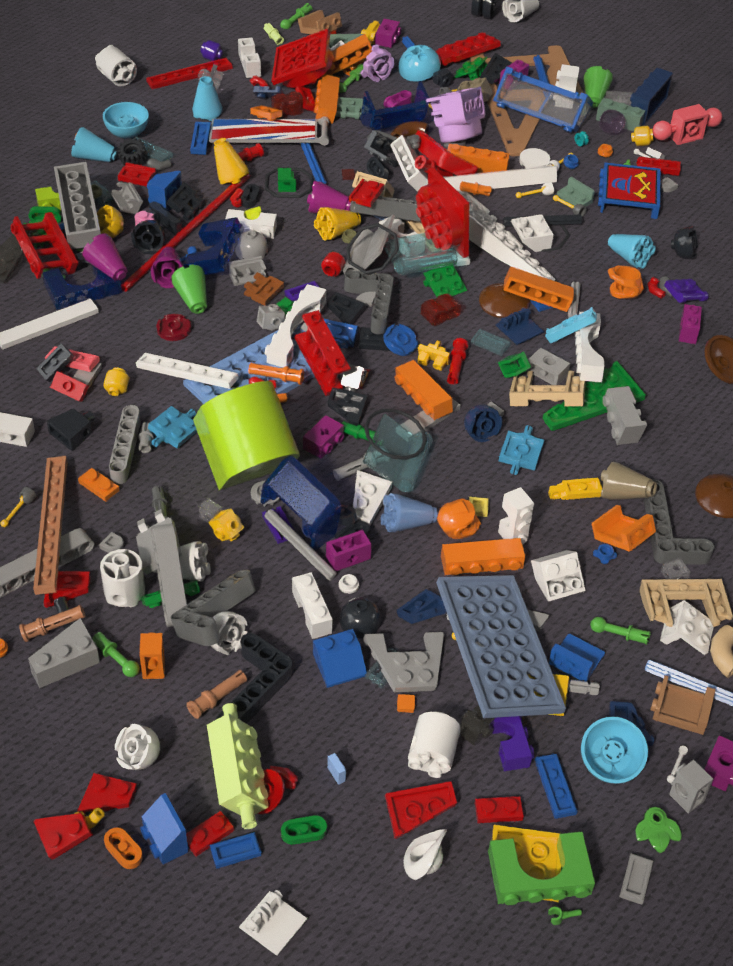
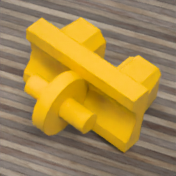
M439 340L436 341L435 345L431 343L428 346L419 344L418 364L427 366L430 359L434 361L433 368L442 371L445 365L450 363V353L445 352L446 348L441 347V341Z

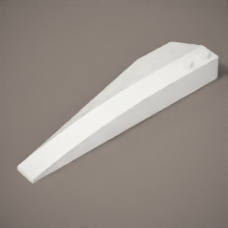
M458 191L469 202V239L512 267L555 281V278L544 267L538 266L539 262L536 259L530 257L531 253L528 250H522L523 245L509 231L504 230L505 226L496 222L497 218L494 215H489L490 211L468 192Z

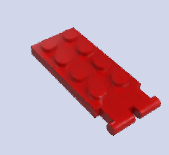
M482 32L476 36L458 40L453 44H446L444 47L439 48L436 53L440 58L441 64L446 66L448 63L458 62L500 47L501 41Z

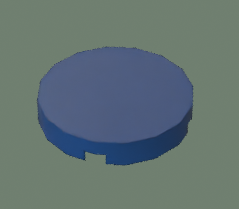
M394 324L385 331L384 342L393 353L407 356L412 354L417 348L418 340L416 341V335L409 327Z

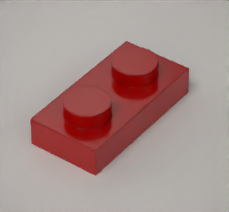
M520 796L475 799L477 823L523 821L524 816Z
M219 811L186 833L187 846L197 857L210 848V845L219 842L232 833L234 826Z

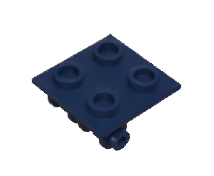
M522 308L518 312L511 313L509 316L501 318L499 323L495 324L516 345L544 333L529 318L531 312L528 308Z

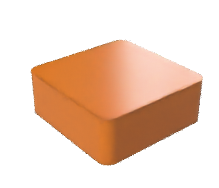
M398 694L397 711L413 713L415 696Z

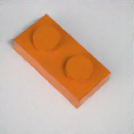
M260 105L252 107L251 114L257 115L258 118H267L269 121H274L276 118L282 117V110Z
M93 468L78 478V482L105 502L120 491L118 485Z

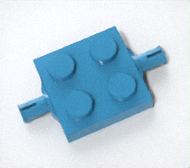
M170 406L151 421L148 425V430L157 436L151 441L152 445L157 447L162 442H166L178 449L197 433L194 421L191 419L196 415L195 410L190 409L186 414H183L173 406Z
M529 425L525 426L524 433L508 431L498 462L512 465L511 474L517 475L520 467L534 471L536 469L544 439L532 436L533 428L529 427Z

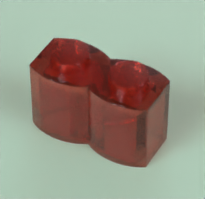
M300 92L278 93L271 97L272 108L282 110V117L303 113V97Z
M443 294L436 299L425 301L421 305L420 314L432 326H436L446 320L458 317L461 311V304L450 294Z

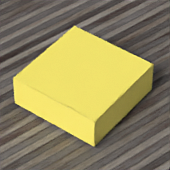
M469 497V501L474 506L475 515L487 517L488 498Z

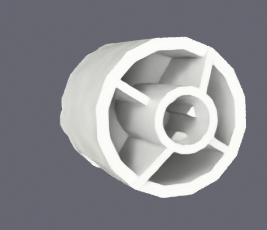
M109 45L95 57L98 70L115 85L125 86L134 80L137 71L136 64L117 47Z
M128 549L111 551L104 556L101 561L100 570L106 601L118 607L136 606L145 594L143 566L140 556Z
M426 712L421 714L417 720L408 755V766L415 770L426 771L429 776L440 778L441 774L450 771L461 730L460 724L454 718L442 712Z

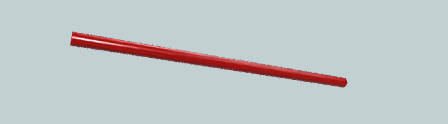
M247 174L240 178V182L231 184L121 284L120 288L127 292L151 270L154 261L162 249L166 247L175 248L238 188L249 180L250 175Z

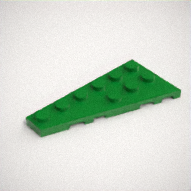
M616 361L612 367L606 368L603 371L602 382L588 381L586 383L583 406H565L564 401L544 413L543 421L551 431L607 413V407L603 405V396H605L608 388L629 386L636 403L645 400L646 395L619 362Z

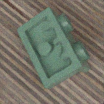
M570 177L568 185L557 191V195L574 206L582 204L587 207L593 203L595 191L575 178Z

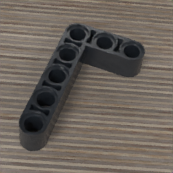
M247 633L241 637V655L245 660L262 671L230 702L237 706L238 719L245 724L292 677L291 658L253 633ZM223 710L217 715L216 720L224 716Z

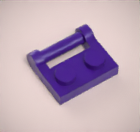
M692 279L667 280L664 284L665 288L679 303L689 300L707 301L708 293L702 291Z

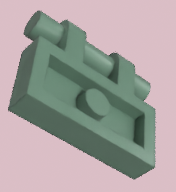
M338 97L335 117H341V119H346V117L355 118L356 120H359V118L365 119L367 99Z

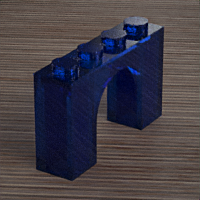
M234 217L204 223L198 235L205 246H215L206 251L188 254L183 263L184 268H190L189 265H199L203 268L205 275L224 272L239 242V237L244 231L243 225L239 222L238 218Z
M93 265V273L96 279L89 284L79 286L67 283L59 268L42 272L44 286L56 310L67 308L88 299L93 301L122 293L121 280H113Z

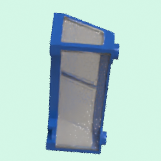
M506 67L493 99L499 108H510L563 127V130L569 133L579 130L593 105V100L588 94L571 92L528 77L521 72H515L510 67Z

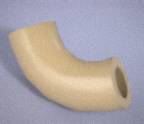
M724 625L712 638L710 653L717 668L724 676L729 678L733 675V653L731 650L733 646V627Z

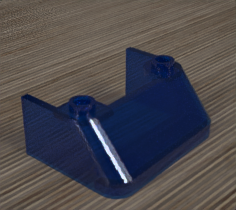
M422 81L418 82L414 103L379 110L375 109L368 91H365L360 116L362 125L378 130L397 126L405 122H420L424 120L429 105L426 99L429 96Z
M293 456L286 457L263 483L260 502L265 504L269 500H275L279 497L303 520L302 532L306 537L312 539L311 548L316 551L335 537L341 513V504L337 497Z

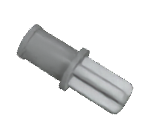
M146 422L142 424V431L138 436L140 440L139 451L141 450L142 453L150 452L151 441L154 439L152 432L148 430L149 423Z

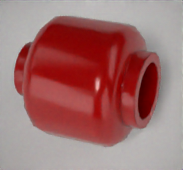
M330 252L322 261L321 268L326 275L336 277L342 272L346 262L341 254Z

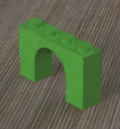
M583 832L559 834L556 846L562 871L557 876L546 880L533 878L522 870L518 862L514 839L490 841L488 855L498 904L515 905L523 901L537 903L543 899L562 900L565 897L576 896L577 898H584L591 895L595 882Z

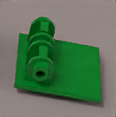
M478 57L472 62L467 61L463 63V67L458 69L452 78L454 79L466 74L469 75L471 81L479 78L487 66L485 60L488 57Z
M452 262L423 273L426 278L423 281L424 286L432 288L439 302L467 291Z

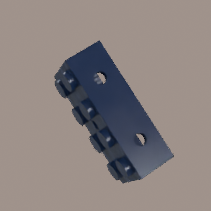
M657 67L643 81V84L638 86L637 91L632 93L630 98L631 106L646 110L643 125L649 121L668 98L673 76L672 72Z

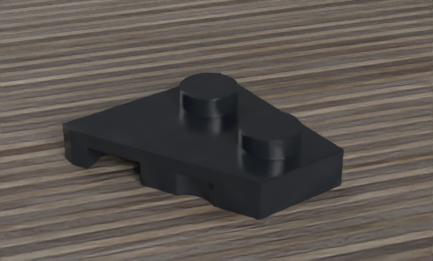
M335 292L327 301V307L343 323L352 325L364 311L365 303Z
M332 388L327 404L328 407L347 421L358 426L368 398L365 394Z

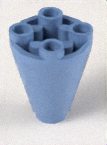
M390 493L389 495H384L383 505L385 507L384 514L381 515V525H385L388 532H398L435 523L437 520L436 507L399 494Z

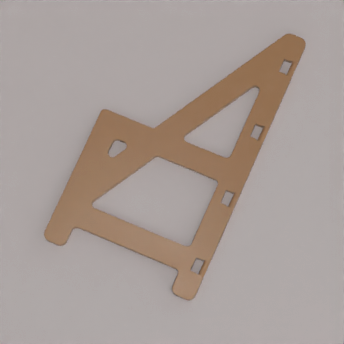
M557 45L548 47L549 54L540 55L543 64L550 65L546 74L549 84L556 86V81H559L557 79L558 70L561 71L562 65L570 66L562 47ZM480 53L478 55L469 57V59L472 62L478 57L484 58L483 53ZM537 55L504 58L512 63L518 59L529 64V66H535L533 58ZM487 58L485 62L488 64L491 58ZM577 81L576 92L581 94L583 91ZM489 84L493 93L487 104L506 151L510 153V156H520L521 152L526 149L540 119L525 115L520 127L515 129L506 108L497 107V104L493 101L497 91L496 84ZM526 89L507 91L503 100L507 102L530 100L532 103L529 110L539 112L546 98L544 97L543 90ZM499 91L498 98H500L503 91ZM547 104L545 105V107H544V109L542 110L541 114H543V112H544V110H545Z

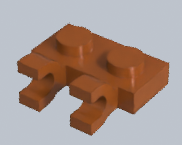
M257 272L253 277L256 281L253 284L248 281L244 285V288L247 289L244 295L266 306L284 288V282L272 276L266 278Z

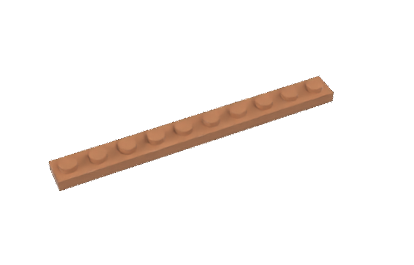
M66 456L47 458L33 587L35 595L54 593L57 589L67 474Z

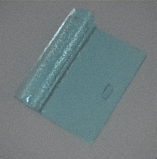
M425 233L398 238L399 250L391 260L395 271L399 275H406L456 265L458 258L453 248L449 250L437 249L431 239L428 240ZM389 239L387 244L384 245V249L389 257L395 250L394 239Z
M386 414L382 416L372 439L383 451L397 456H408L416 453L421 448L423 442L421 432L415 435L411 434ZM425 432L427 442L424 450L417 457L407 460L392 459L382 455L370 444L363 463L386 480L392 481V484L400 491L411 492L416 485L433 443V438Z

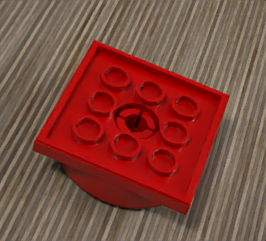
M329 29L276 47L271 80L273 85L282 82L286 87H303L309 83H315L318 78L332 67L334 60L333 53L329 47Z
M429 168L428 184L422 186L416 195V213L424 227L425 236L433 242L437 249L445 251L454 248L463 258L469 256V202L435 168Z

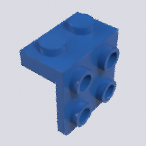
M324 319L340 348L348 349V346H354L358 326Z

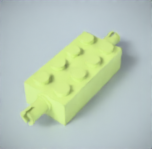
M228 703L222 707L224 716L207 725L219 805L241 815L242 828L253 829L257 826L255 814L269 807L267 801L268 792L264 785V771L260 762L261 753L256 740L257 732L253 727L238 719L237 706L234 703Z

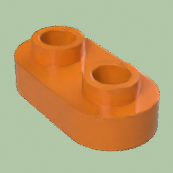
M112 828L106 832L104 836L105 847L119 864L126 869L138 867L142 862L143 856L142 850L137 843L121 828ZM119 840V844H113L114 841ZM129 856L135 857L133 860H127Z

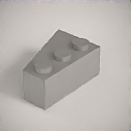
M629 386L608 388L605 396H603V405L607 407L608 411L607 419L612 426V437L616 440L617 445L638 443L647 426L646 421H641L639 417L641 415L640 409L636 410L634 406L636 400Z
M81 618L28 658L31 673L39 688L100 663L97 647Z

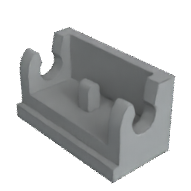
M130 182L129 184L116 183L122 189L112 190L111 195L120 211L137 214L143 201L134 185Z
M261 256L229 262V275L234 286L246 284L248 281L251 283L255 282L256 279L253 277L257 272L267 278L264 271L266 267Z

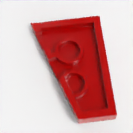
M452 781L385 794L395 839L455 807L457 804Z

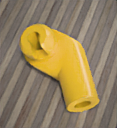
M96 808L89 816H85L90 828L97 825L104 817V812L102 809Z

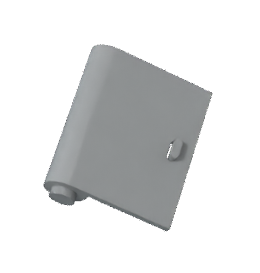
M392 214L382 225L391 229L395 216ZM380 227L374 233L368 229L363 230L352 245L350 251L351 262L366 269L382 253L384 245L388 242L387 237L389 233ZM346 261L343 268L344 274L350 270L360 271L350 265L348 261Z

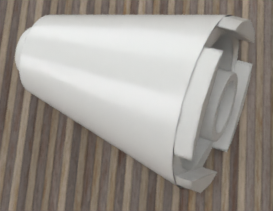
M505 0L502 7L503 14L510 19L508 21L519 22L539 8V1Z

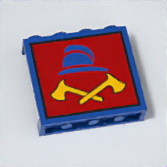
M605 162L604 168L600 169L598 206H601L600 212L603 213L605 203L651 208V218L657 219L660 209V169Z

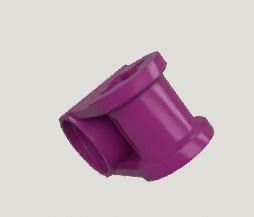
M407 90L400 91L397 94L388 96L384 100L383 105L385 108L390 109L393 115L399 114L412 107V93Z

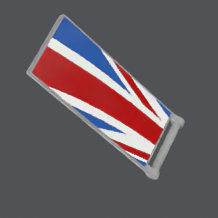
M323 116L320 119H276L274 121L267 119H212L209 142L214 143L220 138H226V141L229 143H320L327 145L329 143V118ZM317 124L322 125V133L319 138H317Z

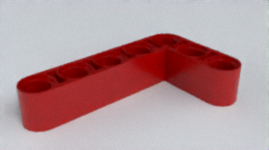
M417 130L415 135H419L421 141L419 142L420 147L416 149L427 158L434 160L437 166L457 176L476 174L479 167L450 153L429 135Z

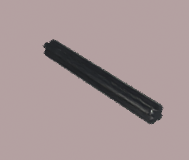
M580 214L543 216L548 225L582 223V216ZM529 216L504 217L503 225L511 227L513 226L511 219Z

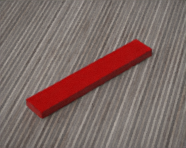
M222 58L147 77L146 82L151 89H156L233 69V66L227 58Z

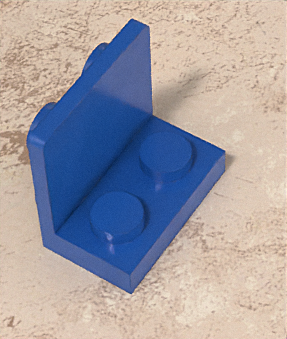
M568 634L561 645L555 644L553 646L549 664L580 681H588L604 657L605 652L572 634Z

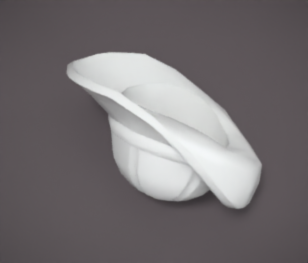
M437 830L414 839L408 846L404 856V868L411 879L417 880L439 869L443 861L441 841L447 830Z

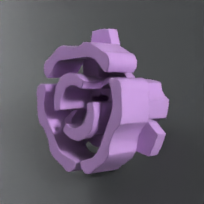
M376 44L372 46V52L363 59V70L360 74L364 78L368 76L371 80L379 82L380 78L385 80L390 75L391 69L394 66V58L391 56V53L385 49H380L379 45Z

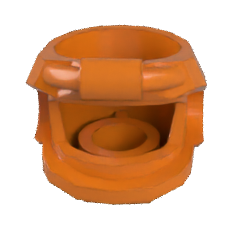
M619 265L608 270L610 278L615 280L610 286V294L618 299H634L642 293L644 287L639 270Z
M458 499L446 503L438 512L437 521L448 537L453 539L471 537L481 525V522L475 515L476 512L473 504L466 499Z

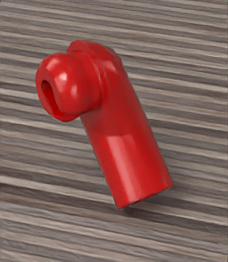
M257 75L252 76L253 78L250 79L253 86H256L257 83L262 87L269 86L264 79Z
M652 277L648 281L649 292L660 299L664 298L666 292L658 288L659 279Z

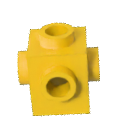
M232 509L220 511L208 522L214 530L215 536L221 541H233L244 528L241 519Z

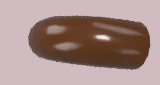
M418 121L405 122L398 125L391 135L397 138L403 135L407 138L408 136L415 135L417 130L427 134L429 124Z

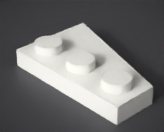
M357 470L353 508L356 509L358 514L357 521H364L370 527L383 504L384 495H388L392 488V481Z

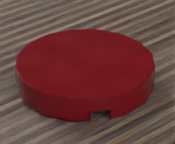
M181 314L165 315L156 324L157 334L167 341L182 340L190 334L191 322Z

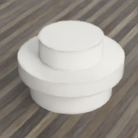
M344 575L339 581V589L344 593L351 594L359 588V581L354 575Z

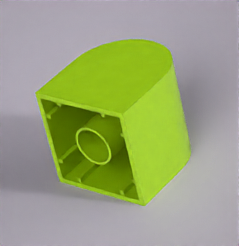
M271 381L251 383L220 394L204 403L193 419L219 490L289 468L300 456Z

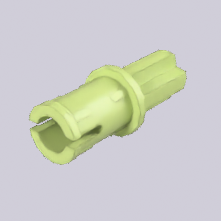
M266 23L264 30L268 33L269 38L273 39L277 45L282 44L284 38L279 34V31L270 23Z

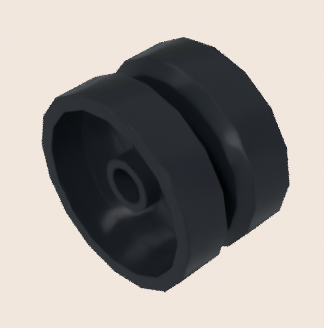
M472 0L471 14L478 17L483 14L484 18L492 19L498 0Z

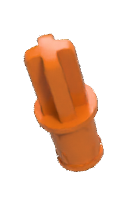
M462 181L459 190L473 193V195L490 196L491 186L480 185L478 182L474 184Z

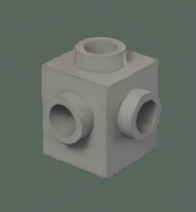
M276 304L259 306L257 323L262 329L271 331L279 329L281 322L285 321L284 311Z

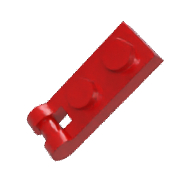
M649 157L637 158V166L659 168L662 174L679 176L681 164L679 161Z

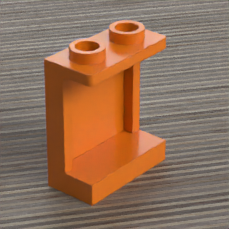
M619 505L614 506L592 522L596 540L629 552L656 532L653 515L646 514L637 520L623 515Z

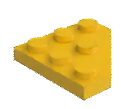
M493 825L492 840L514 839L519 865L526 874L536 879L546 880L557 876L561 872V863L556 846L560 833ZM543 899V900H547V901L559 902V900Z

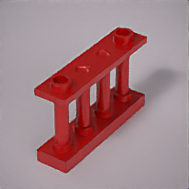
M52 212L45 213L42 222L22 224L18 216L14 217L11 224V232L20 244L30 264L31 271L34 272L37 279L41 278L43 269L63 267L68 274L75 273L78 261ZM43 229L47 235L28 237L26 231ZM50 241L53 247L35 250L32 243ZM56 254L60 258L57 261L41 262L39 256Z
M317 310L302 315L308 328L306 332L296 334L294 339L325 396H328L332 388L343 389L337 376L340 373L349 371L351 368L322 315Z

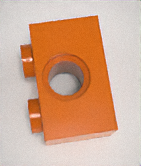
M150 632L140 634V662L143 679L164 678L165 653L162 633Z

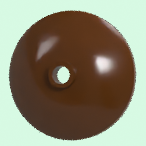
M503 282L485 287L479 295L481 308L489 315L497 318L507 317L511 313L520 311L522 308H529L530 304L529 299L504 291Z
M725 335L713 336L705 345L706 363L717 378L726 383L733 384V339Z
M711 474L702 478L695 490V497L699 505L714 516L733 518V476L728 474Z

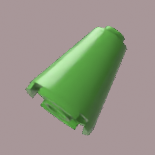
M601 66L588 68L584 74L585 94H588L593 100L592 108L598 107L613 81V75L610 70H604Z
M189 265L190 268L185 269L184 266L180 267L172 274V284L190 311L200 314L207 308L205 272L199 265Z

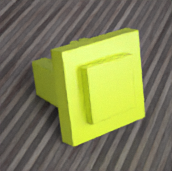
M258 206L244 212L245 218L249 220L257 219L260 213H262L261 207Z

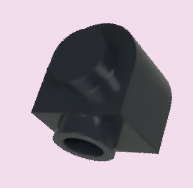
M443 68L434 72L433 82L440 87L450 85L451 71Z

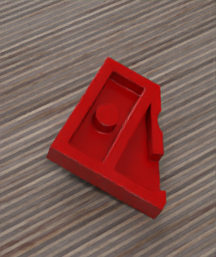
M58 571L56 592L45 594L44 607L53 606L54 600L59 597H65L67 600L88 593L90 572Z
M82 813L34 820L47 855L52 860L93 835Z

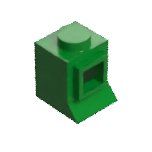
M278 168V192H296V179H294V171H291V168Z
M524 351L508 356L498 362L504 378L517 376L531 368Z

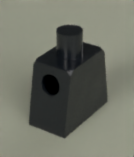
M70 409L47 420L49 434L69 450L74 451L92 434L91 422L95 420V416L91 411L80 414L77 410Z

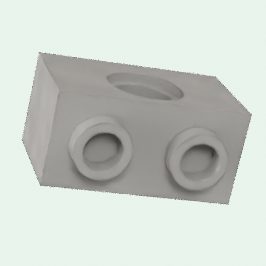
M539 348L528 360L531 368L527 371H533V375L551 385H559L568 376L570 363L542 348Z
M694 760L687 765L684 763L675 771L676 777L671 783L672 788L669 793L688 814L705 801L713 778Z

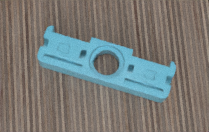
M591 307L579 315L576 314L562 321L557 326L548 328L545 337L550 343H553L596 322L597 313Z

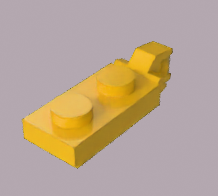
M599 478L562 480V483L550 486L548 494L550 499L561 498L562 500L601 497L602 486Z

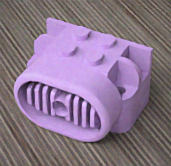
M481 87L448 92L426 99L427 102H431L433 108L431 116L434 115V122L438 127L442 143L461 141L482 134L480 119L485 117V106Z

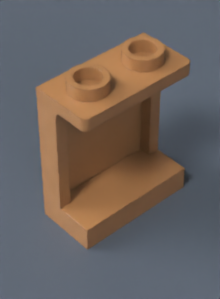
M318 10L298 19L300 32L306 34H314L325 29L332 31L342 27L340 13L338 12L324 18L323 10Z
M664 675L663 681H658L655 694L659 695L658 699H653L650 709L654 711L653 720L703 735L708 724L715 689L707 687L705 694L667 683L669 676Z

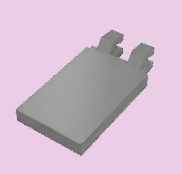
M162 509L154 512L158 523L153 526L173 524L179 557L182 556L175 523L171 518L164 516ZM143 518L137 522L140 533H138L136 539L143 571L147 575L157 568L151 527L147 526L146 520Z

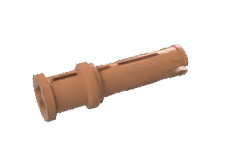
M78 605L75 608L45 619L39 617L36 621L29 624H20V632L24 641L29 642L33 637L45 636L49 630L80 618H85V613L82 606Z
M238 670L212 690L203 691L200 697L194 701L187 702L186 705L190 714L198 719L203 712L209 708L213 709L217 705V701L247 682L244 672L242 673L241 670Z

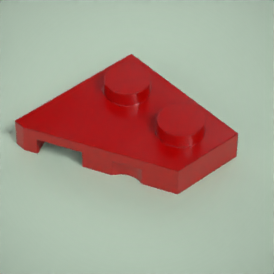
M94 773L80 803L78 812H83L86 815V812L94 811L96 808L102 809L103 812L113 808H128L137 790V784Z

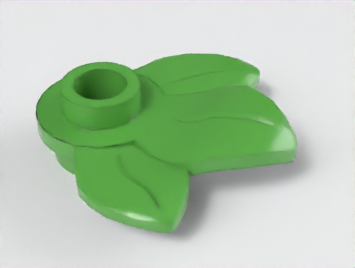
M658 807L648 809L645 812L644 820L636 826L637 841L649 839L653 848L659 853H662L667 848L670 840H681V831L677 823L667 818L666 813ZM653 815L659 817V822L654 821Z

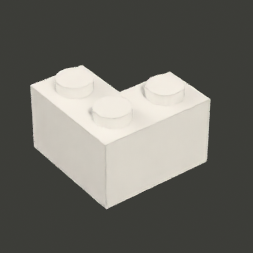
M562 65L561 71L558 70L557 79L559 81H556V86L575 93L579 67ZM557 95L553 96V101H556L555 107L573 108L574 101Z

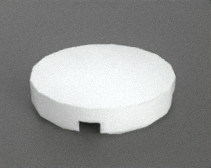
M537 148L526 149L521 152L519 157L520 164H523L525 168L546 167V164L550 161L549 154Z

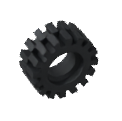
M128 138L129 141L123 140L124 143L121 142L117 150L122 164L125 165L127 162L137 165L140 163L142 165L144 163L143 160L146 161V157H148L144 142L141 139L137 140V138L133 140ZM131 151H137L134 154H128Z

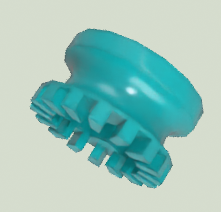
M585 131L575 134L574 138L578 146L588 144L589 137Z

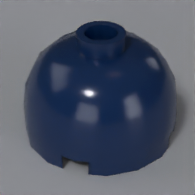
M485 404L476 405L465 416V430L475 441L486 442L490 440L487 439L488 437L496 436L502 427V418L493 407Z

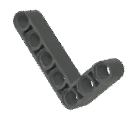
M379 196L371 207L356 204L355 201L350 202L351 212L390 217L393 214L398 219L421 221L416 213L417 201Z
M347 271L344 278V290L346 292L356 294L376 292L371 314V332L374 334L385 333L393 293V276L384 273L365 274L361 271Z
M653 479L657 483L656 493L654 497L643 498L646 514L653 515L656 532L650 536L654 559L661 564L703 565L709 563L714 550V544L710 540L673 538L664 486L660 481Z
M240 570L173 613L171 621L177 637L204 646L218 643L221 637L215 619L212 617L220 612L229 610L256 591L250 570Z

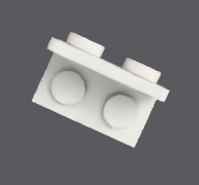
M685 600L669 608L673 626L669 627L664 623L660 641L664 644H669L682 638L703 655L707 654L713 632V625L710 619Z

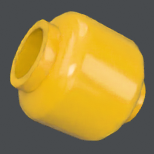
M649 126L636 127L634 133H631L632 142H635L636 146L650 145L651 141H654L653 130Z
M113 368L106 373L104 388L110 395L118 396L126 392L129 383V376L126 371L121 368Z

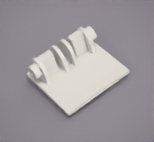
M278 890L274 892L269 891L239 926L240 929L276 956L307 920L305 916L281 900L283 895Z

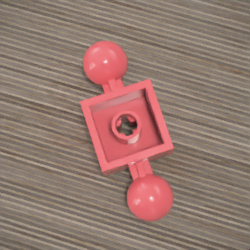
M700 104L673 111L671 124L667 121H659L653 126V136L658 140H666L670 137L677 145L703 139L706 125L709 127L718 126L722 121V113L717 108L705 110Z

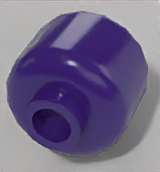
M208 40L201 47L202 56L207 60L214 61L222 57L223 50H221V45L217 42Z

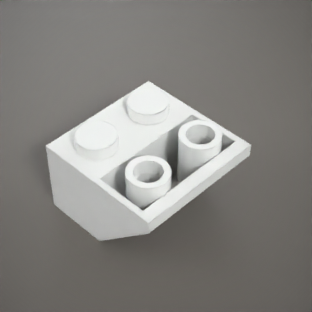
M543 215L511 219L521 241L534 252L551 248L553 233Z
M566 550L531 560L535 579L548 601L585 591L577 552Z

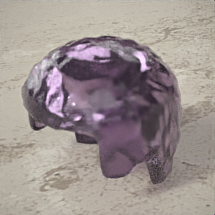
M606 110L599 119L600 128L608 134L620 133L626 126L624 115L617 110Z

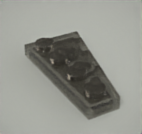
M37 229L26 231L28 237L38 235ZM14 234L0 246V283L3 284L9 281L25 255Z

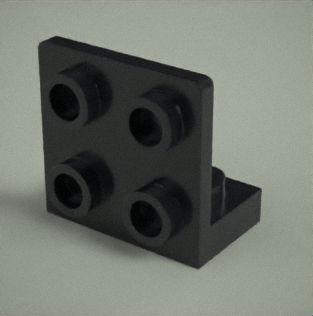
M372 130L364 146L369 150L368 153L394 167L399 165L397 160L387 155L393 140Z

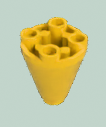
M220 138L214 142L215 160L220 184L228 182L236 184L240 182L241 177L249 174L247 165L232 145L226 141V138Z
M322 207L317 213L316 220H314V227L318 229L324 241L331 240L343 234L347 229H354L360 225L361 217L359 213L348 210Z

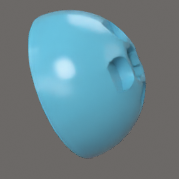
M426 45L411 46L402 54L399 61V73L408 81L429 79L441 67V61L436 51Z
M133 102L116 103L106 108L103 112V121L106 128L113 135L125 139L141 134L146 128L149 119L147 109Z
M605 717L594 722L586 730L581 742V755L586 768L593 776L607 783L619 784L632 780L643 770L648 757V747L644 735L632 722L620 717Z

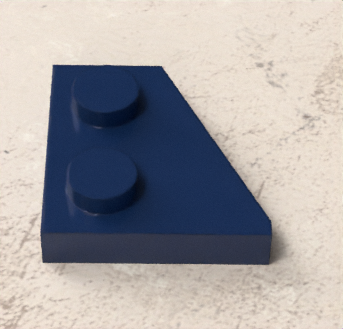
M254 86L253 92L259 99H266L267 97L277 102L285 100V93L281 87L276 86V89H270L269 86Z
M427 589L397 609L398 617L410 624L447 613L442 597Z

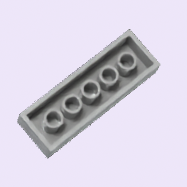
M81 162L55 166L54 171L67 242L71 249L83 248L87 243L91 244L94 241L92 238L101 234L87 163Z

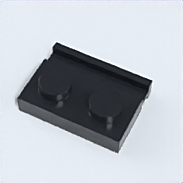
M361 327L359 349L390 351L384 342L385 333L374 334L371 332V328Z

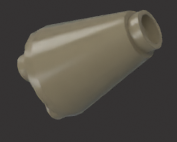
M611 462L607 470H603L601 473V480L603 481L602 498L609 500L654 497L656 493V482L618 462Z

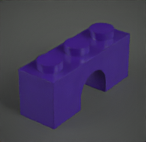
M522 716L488 718L492 734L505 733L511 737L510 740L500 741L498 753L504 772L529 768L531 759L534 758V750L532 745H528V732L526 727L522 726Z

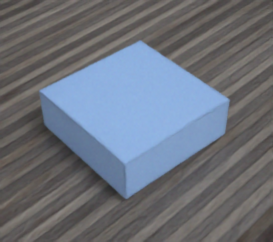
M337 754L329 755L327 768L339 785L346 780V768Z

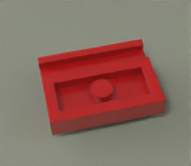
M126 162L125 167L123 166L118 174V181L147 186L149 180L156 174V168Z
M362 179L350 194L349 202L355 201L356 204L371 207L383 192L384 184L371 180L367 182L365 179Z

